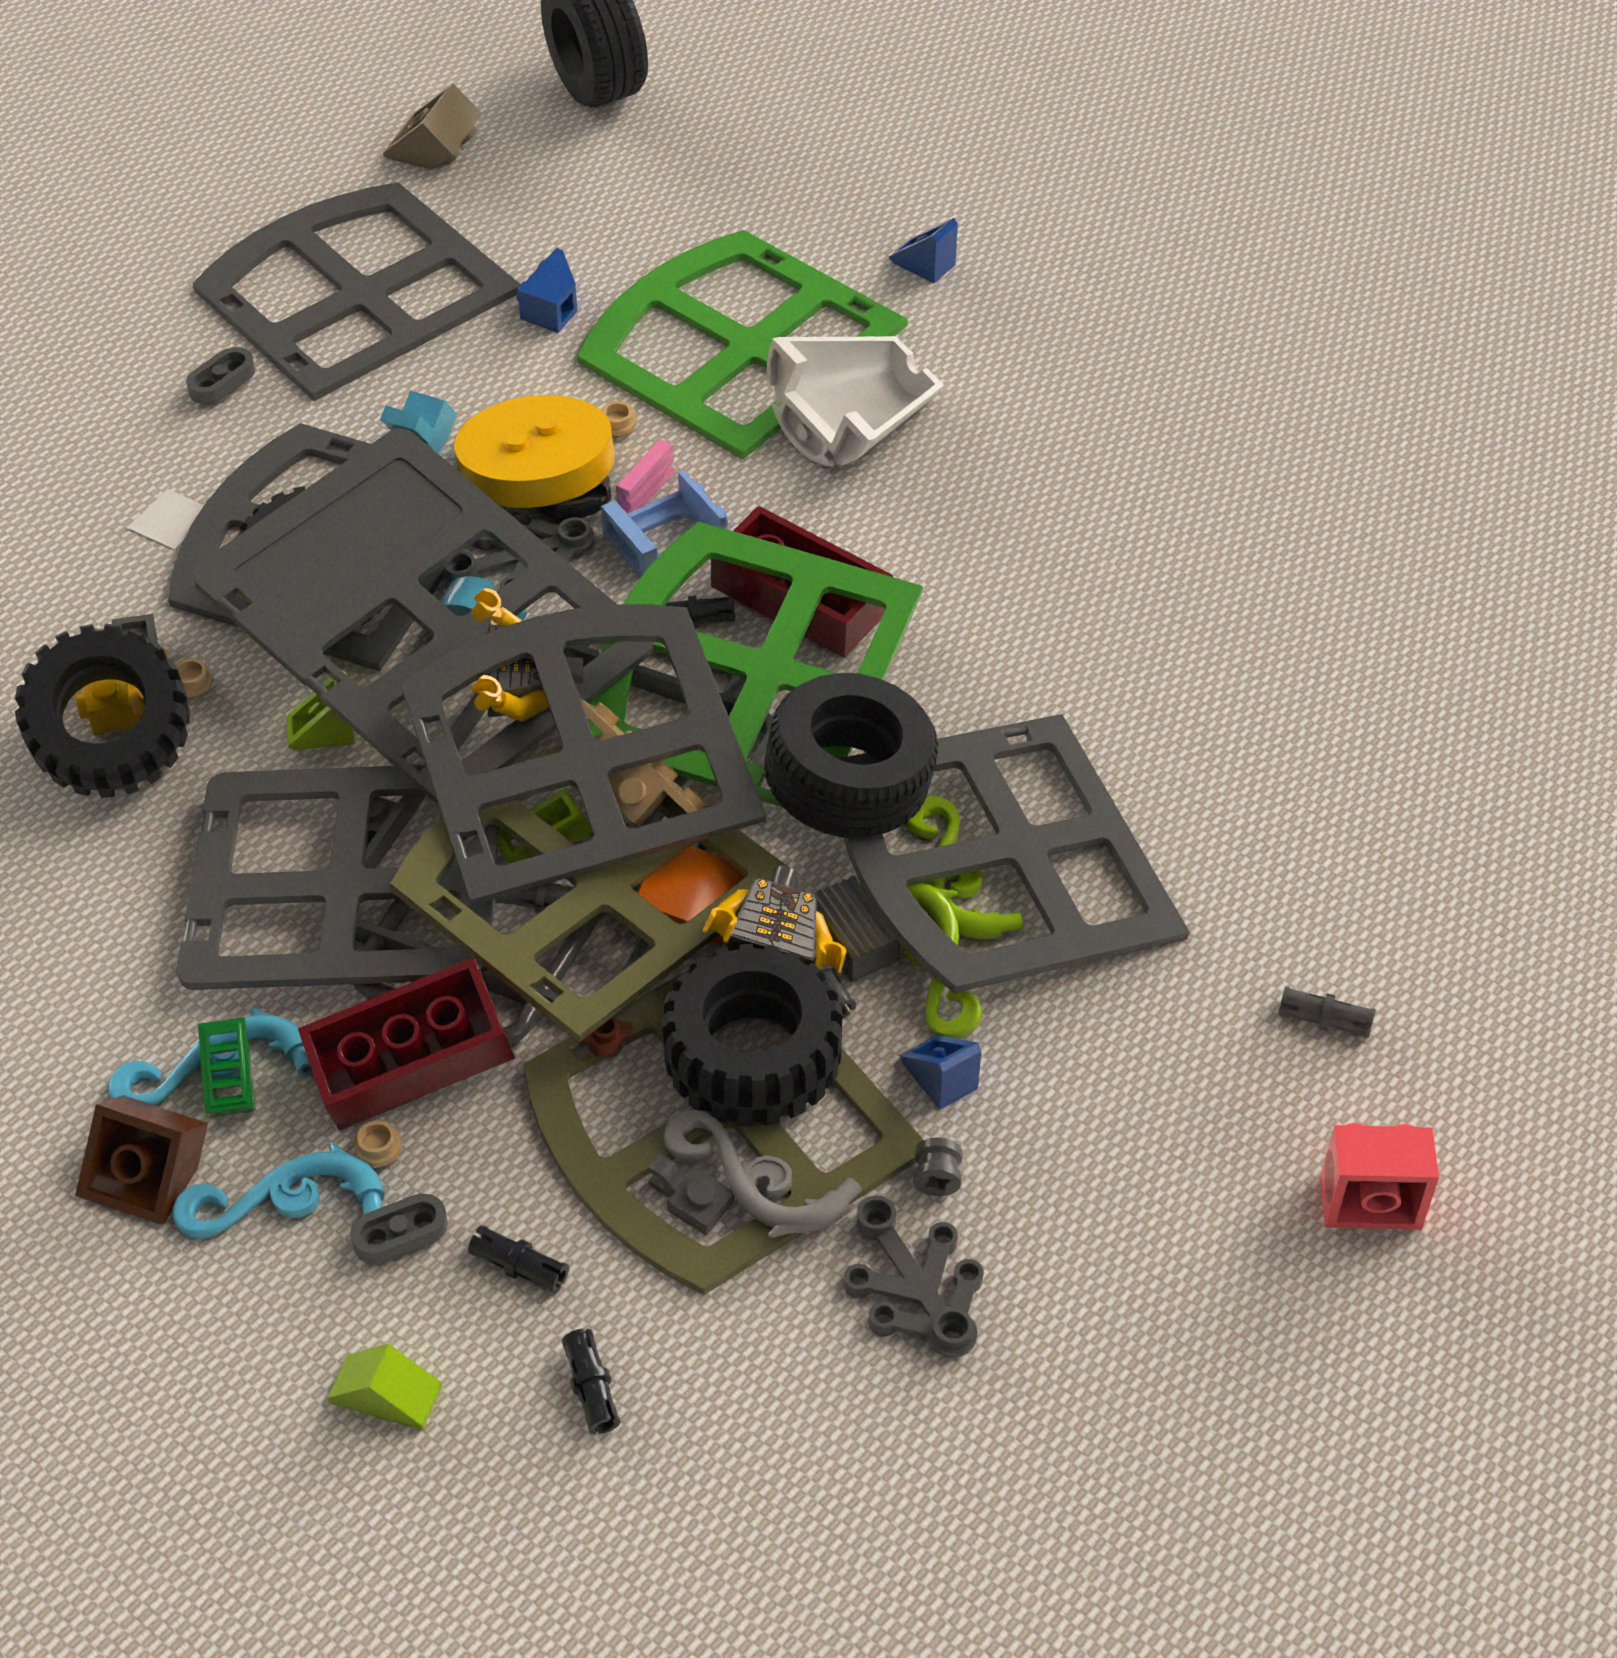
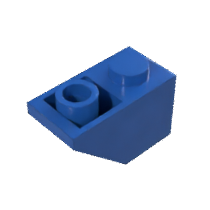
M556 248L546 260L540 262L535 272L520 284L516 295L519 302L521 320L557 333L578 312L576 283L565 254L559 248Z

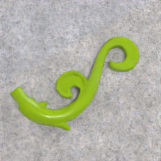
M927 796L919 812L906 823L908 830L923 839H935L939 833L938 828L929 826L924 822V819L931 815H940L947 820L948 826L937 847L954 844L960 828L959 812L956 806L948 799L939 796ZM981 870L924 883L945 890V883L955 880L956 882L951 883V890L957 892L956 897L969 898L975 896L981 890L983 877ZM948 899L957 917L959 934L973 939L1002 938L1005 932L1023 929V920L1020 912L999 915L997 911L981 913L977 909H972V912L959 908L951 899ZM929 914V916L931 917V919L936 923V921H935V919L933 918V916H932L931 914Z
M927 883L907 886L920 906L933 916L939 928L958 945V921L954 909L948 899L956 897L957 892L936 888ZM901 944L905 957L915 966L923 967ZM932 976L925 1005L926 1022L931 1032L935 1035L963 1039L971 1035L978 1028L982 1019V1006L978 998L969 991L953 993L949 990L946 994L947 999L961 1004L962 1010L955 1019L944 1021L939 1017L938 1006L945 985Z

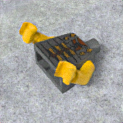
M484 588L474 597L478 603L471 610L472 617L479 622L491 619V625H487V633L523 621L504 607L500 608V596L492 589ZM527 658L509 664L488 675L481 676L471 687L473 692L479 693L474 700L476 708L480 711L487 710L488 717L506 715L522 722L549 709L534 663ZM566 658L574 683H583V658Z
M787 866L776 867L773 870L771 881L756 878L750 890H736L716 908L711 910L702 929V932L706 934L709 930L720 933L723 936L722 941L725 942L722 948L727 947L728 951L738 950L740 944H753V948L765 949L766 944L780 947L781 953L788 955L792 951L804 957L806 966L813 963L815 957L814 965L820 970L823 965H829L836 970V973H841L846 955L845 947L837 942H833L823 915L816 911V897L812 893L797 889L800 874L795 869Z

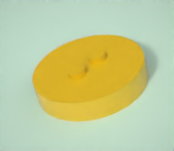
M559 395L520 397L488 407L471 417L460 428L454 442L458 471L498 505L505 507H542L576 498L600 484L610 473L615 461L611 424L605 413L586 401Z

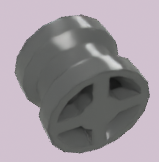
M939 1137L920 1141L915 1148V1160L919 1165L914 1170L913 1184L915 1188L922 1193L933 1196H945L957 1192L961 1187L962 1175L959 1169H957L962 1163L963 1158L961 1146L953 1140Z

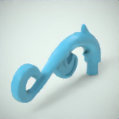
M255 1007L251 1008L252 1016L245 1017L248 1039L260 1038L272 1041L268 1044V1047L283 1050L287 1059L294 1062L299 1075H309L312 1073L298 1031L300 1027L287 1019L266 1014ZM237 1032L210 1036L211 1045L237 1041ZM199 1041L182 1058L165 1081L155 1091L136 1095L131 1092V1087L142 1079H151L156 1083H160L162 1078L160 1070L155 1065L144 1061L125 1063L110 1078L108 1086L110 1098L113 1099L125 1095L156 1106L172 1094L201 1065ZM231 1051L226 1055L217 1053L212 1054L213 1062L239 1059L238 1051ZM240 1069L214 1072L215 1080L240 1077Z
M331 1142L329 1144L330 1152L302 1155L283 1163L267 1173L218 1219L200 1221L195 1218L196 1210L204 1204H217L222 1210H225L229 1204L228 1198L222 1190L205 1183L196 1184L185 1189L176 1198L172 1213L173 1220L180 1232L191 1238L204 1239L210 1238L232 1226L269 1196H271L275 1210L283 1217L300 1218L307 1216L315 1211L320 1202L318 1187L313 1180L306 1178L309 1176L330 1175L344 1180L345 1183H341L340 1187L355 1193L356 1201L362 1205L364 1214L383 1207L381 1201L385 1197V1192L377 1173L367 1162L348 1154L334 1142ZM301 1180L299 1189H289L293 1184Z

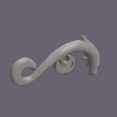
M692 1109L682 1111L672 1117L664 1130L665 1148L670 1155L680 1161L690 1162L708 1157L711 1153V1145L708 1142L700 1145L689 1143L685 1138L688 1132L694 1128H702L713 1134L731 1191L739 1204L752 1217L764 1225L773 1228L768 1233V1237L771 1239L792 1233L815 1232L833 1225L849 1212V1204L861 1192L860 1185L854 1179L848 1177L835 1191L828 1190L820 1199H805L803 1203L806 1206H782L764 1198L756 1187L761 1183L769 1184L766 1188L768 1198L784 1196L792 1187V1170L787 1162L778 1157L765 1155L755 1158L743 1169L724 1126L705 1110Z

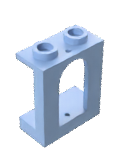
M684 470L678 472L679 491L630 513H626L615 500L601 506L604 537L640 578L660 556L657 555V547L644 532L677 518H690L697 522H703L726 529L728 526V518L724 509L720 505H715L706 495L703 486L697 481L694 482Z

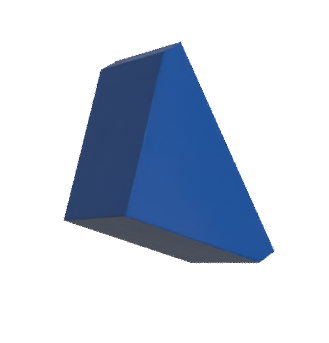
M952 218L910 238L889 256L892 263L932 283L937 282L956 265L958 223L955 218Z
M936 1035L899 1055L902 1064L939 1110L978 1089L982 1052L978 1042Z

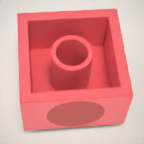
M1361 1123L1334 1125L1320 1176L1325 1227L1422 1230L1439 1180L1433 1128L1415 1127L1410 1124H1399L1396 1126H1366Z

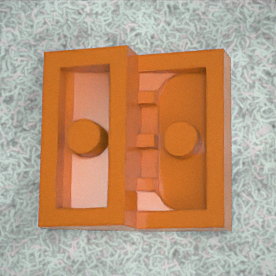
M689 845L664 866L643 880L638 894L674 922L684 924L742 881L744 875L719 856ZM720 934L710 942L723 944V936Z

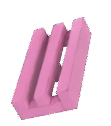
M659 439L616 485L617 503L626 513L645 506L674 474V467L670 466L674 462V456L670 455L673 451V444Z

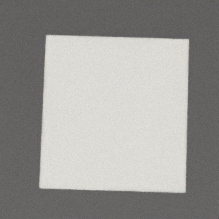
M167 489L127 528L175 550L184 541L191 524L204 505Z

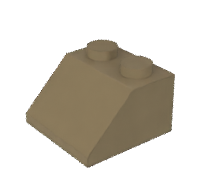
M452 83L410 116L382 154L387 159L432 170L442 162L449 165L463 151L459 147L460 144H465L477 132L478 129L474 125L482 116V113Z

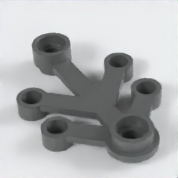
M526 512L513 516L522 525H527L525 527L533 534L546 537L541 539V541L568 563L574 554L584 553L594 545V531L588 522L582 518H567L557 525L536 519L533 515ZM481 537L474 542L475 546L481 550H491L496 546H500L490 537ZM506 550L477 559L472 554L462 551L443 565L445 578L451 583L460 577H476V575L517 563L509 577L501 581L500 589L527 569Z
M877 1195L862 1200L857 1209V1227L859 1231L867 1238L878 1241L902 1278L874 1272L864 1264H853L844 1273V1289L846 1293L854 1298H864L872 1292L917 1303L922 1306L928 1315L923 1316L898 1311L896 1306L890 1302H878L869 1311V1328L878 1336H889L897 1330L928 1338L931 1347L937 1353L946 1357H960L970 1352L976 1344L978 1331L976 1323L968 1313L974 1292L978 1291L983 1284L984 1270L982 1265L973 1259H964L956 1264L953 1278L956 1288L949 1308L938 1294L948 1255L952 1254L957 1248L958 1232L956 1228L947 1222L936 1223L930 1228L928 1235L929 1251L922 1270L894 1229L896 1224V1208L889 1199ZM873 1219L881 1220L883 1224L874 1225L868 1222ZM939 1235H945L951 1240L947 1243H940L935 1238ZM965 1272H971L976 1275V1278L974 1280H965L960 1275ZM854 1277H862L867 1282L862 1285H855L850 1280ZM884 1314L890 1316L892 1320L888 1323H880L875 1318ZM949 1331L957 1332L961 1337L948 1338L944 1336V1334Z

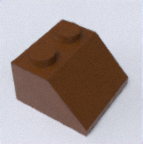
M125 1095L96 1104L75 1196L160 1225L164 1224L172 1212L176 1198L186 1189L198 1169L208 1123Z

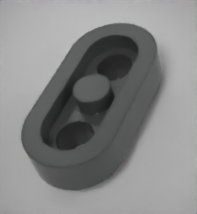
M240 347L227 348L193 370L186 379L190 398L200 404H213L252 378L255 373V366L251 352Z
M416 1194L360 1216L351 1228L350 1237L353 1250L362 1261L379 1264L435 1243L447 1230L446 1209L443 1202L436 1196ZM426 1221L431 1223L422 1228L416 1227L420 1222ZM376 1239L384 1240L381 1244L370 1245Z

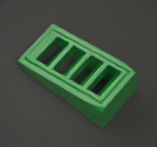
M246 1018L199 1023L198 1035L206 1115L211 1118L257 1111ZM237 1032V1041L211 1045V1035ZM238 1051L239 1059L213 1062L212 1054ZM240 1069V1077L215 1080L214 1072ZM234 1087H241L242 1095L217 1098L216 1090Z

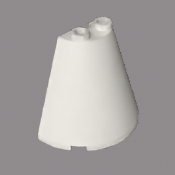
M896 336L777 337L772 339L769 348L767 385H774L777 403L773 404L772 407L778 423L789 441L800 453L815 463L825 466L845 465L860 458L935 397L944 386L928 368L920 372L915 369L913 353Z

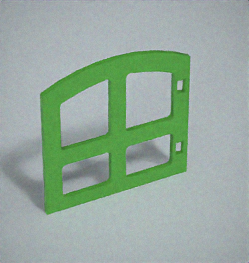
M742 230L692 248L661 264L640 278L622 293L601 315L587 335L577 355L578 363L744 460L782 429L772 405L749 424L741 425L703 402L749 365L759 364L767 369L768 353L773 338L786 337L824 307H830L867 327L857 337L896 336L908 326V319L751 233ZM768 255L779 261V263L774 265L764 259ZM743 260L799 291L756 325L745 327L678 288L716 269ZM856 303L867 309V311L862 313L854 309L852 305ZM652 308L664 310L727 346L678 385L669 384L617 354V351L631 330Z
M697 522L675 540L649 566L629 592L623 604L666 605L685 581L709 559L721 560L792 582L761 647L751 648L696 631L709 667L746 679L730 713L729 720L760 800L782 807L775 799L771 790L761 787L765 778L764 766L749 762L747 757L778 692L782 690L792 691L795 687L816 677L836 673L798 662L794 659L822 596L826 593H834L885 609L857 672L858 674L884 680L923 593V586L703 522ZM604 642L600 654L611 647L614 642ZM654 642V651L668 655L662 643ZM634 669L589 703L596 707L600 702L610 709L619 718L615 726L624 734L628 730L632 732L641 730V728L626 723L628 695ZM588 718L593 736L604 734ZM829 746L823 748L825 752L837 759L850 756L854 749L848 746ZM695 750L662 759L678 775L718 787L706 754L703 751Z

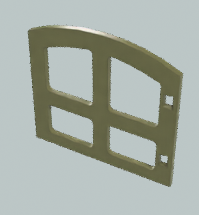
M603 734L594 737L599 740ZM560 745L543 751L519 763L558 753L563 749V746ZM669 795L656 808L668 819L687 814ZM532 796L486 808L479 813L483 828L490 824L497 825L536 856L574 845L520 803ZM441 815L424 832L406 855L390 883V891L470 956L475 957L481 965L579 1043L720 935V933L709 930L707 934L702 932L713 908H716L738 889L750 890L756 878L771 881L773 870L776 867L787 865L737 829L565 878L575 886L572 890L517 930L505 935L499 933L438 884L443 874L456 858ZM476 835L470 836V837H467V838H463V837H462V841H463L464 847H465ZM700 843L746 878L688 922L678 924L640 896L633 888L689 845ZM444 903L457 915L449 921L435 908ZM601 912L610 913L653 948L592 995L580 997L535 960ZM544 983L559 996L551 1003L535 989Z
M679 975L634 1000L613 1016L621 1022L628 1021L633 1026V1036L625 1039L624 1047L646 1034L656 1035L664 1044L662 1024L664 1002L667 994L673 990V983ZM785 1028L788 1031V1033L792 1036L793 1034L787 1028ZM603 1031L601 1034H608L610 1032ZM569 1037L524 1063L530 1104L541 1136L565 1180L579 1200L604 1228L634 1254L668 1277L705 1295L803 1234L792 1233L771 1239L768 1237V1233L773 1228L764 1225L757 1219L751 1220L710 1246H703L681 1233L651 1212L626 1190L630 1185L651 1173L648 1168L659 1155H663L671 1161L675 1159L665 1148L663 1134L667 1123L612 1156L601 1157L596 1152L584 1129L574 1104L568 1080L604 1058L598 1057L591 1052L579 1059L573 1051L583 1046V1044ZM843 1049L841 1063L838 1065V1075L833 1084L881 1137V1141L833 1171L827 1173L820 1171L779 1123L766 1126L765 1121L753 1122V1127L738 1126V1120L728 1119L727 1123L719 1121L724 1128L735 1129L758 1157L765 1155L773 1156L787 1162L792 1170V1187L788 1191L790 1196L779 1203V1205L786 1207L806 1206L803 1203L805 1199H820L828 1190L835 1191L848 1177L854 1179L861 1187V1192L852 1200L851 1203L917 1163L915 1160V1148L923 1138ZM694 1128L688 1132L685 1138L689 1143L698 1145L712 1137L713 1134L702 1128Z

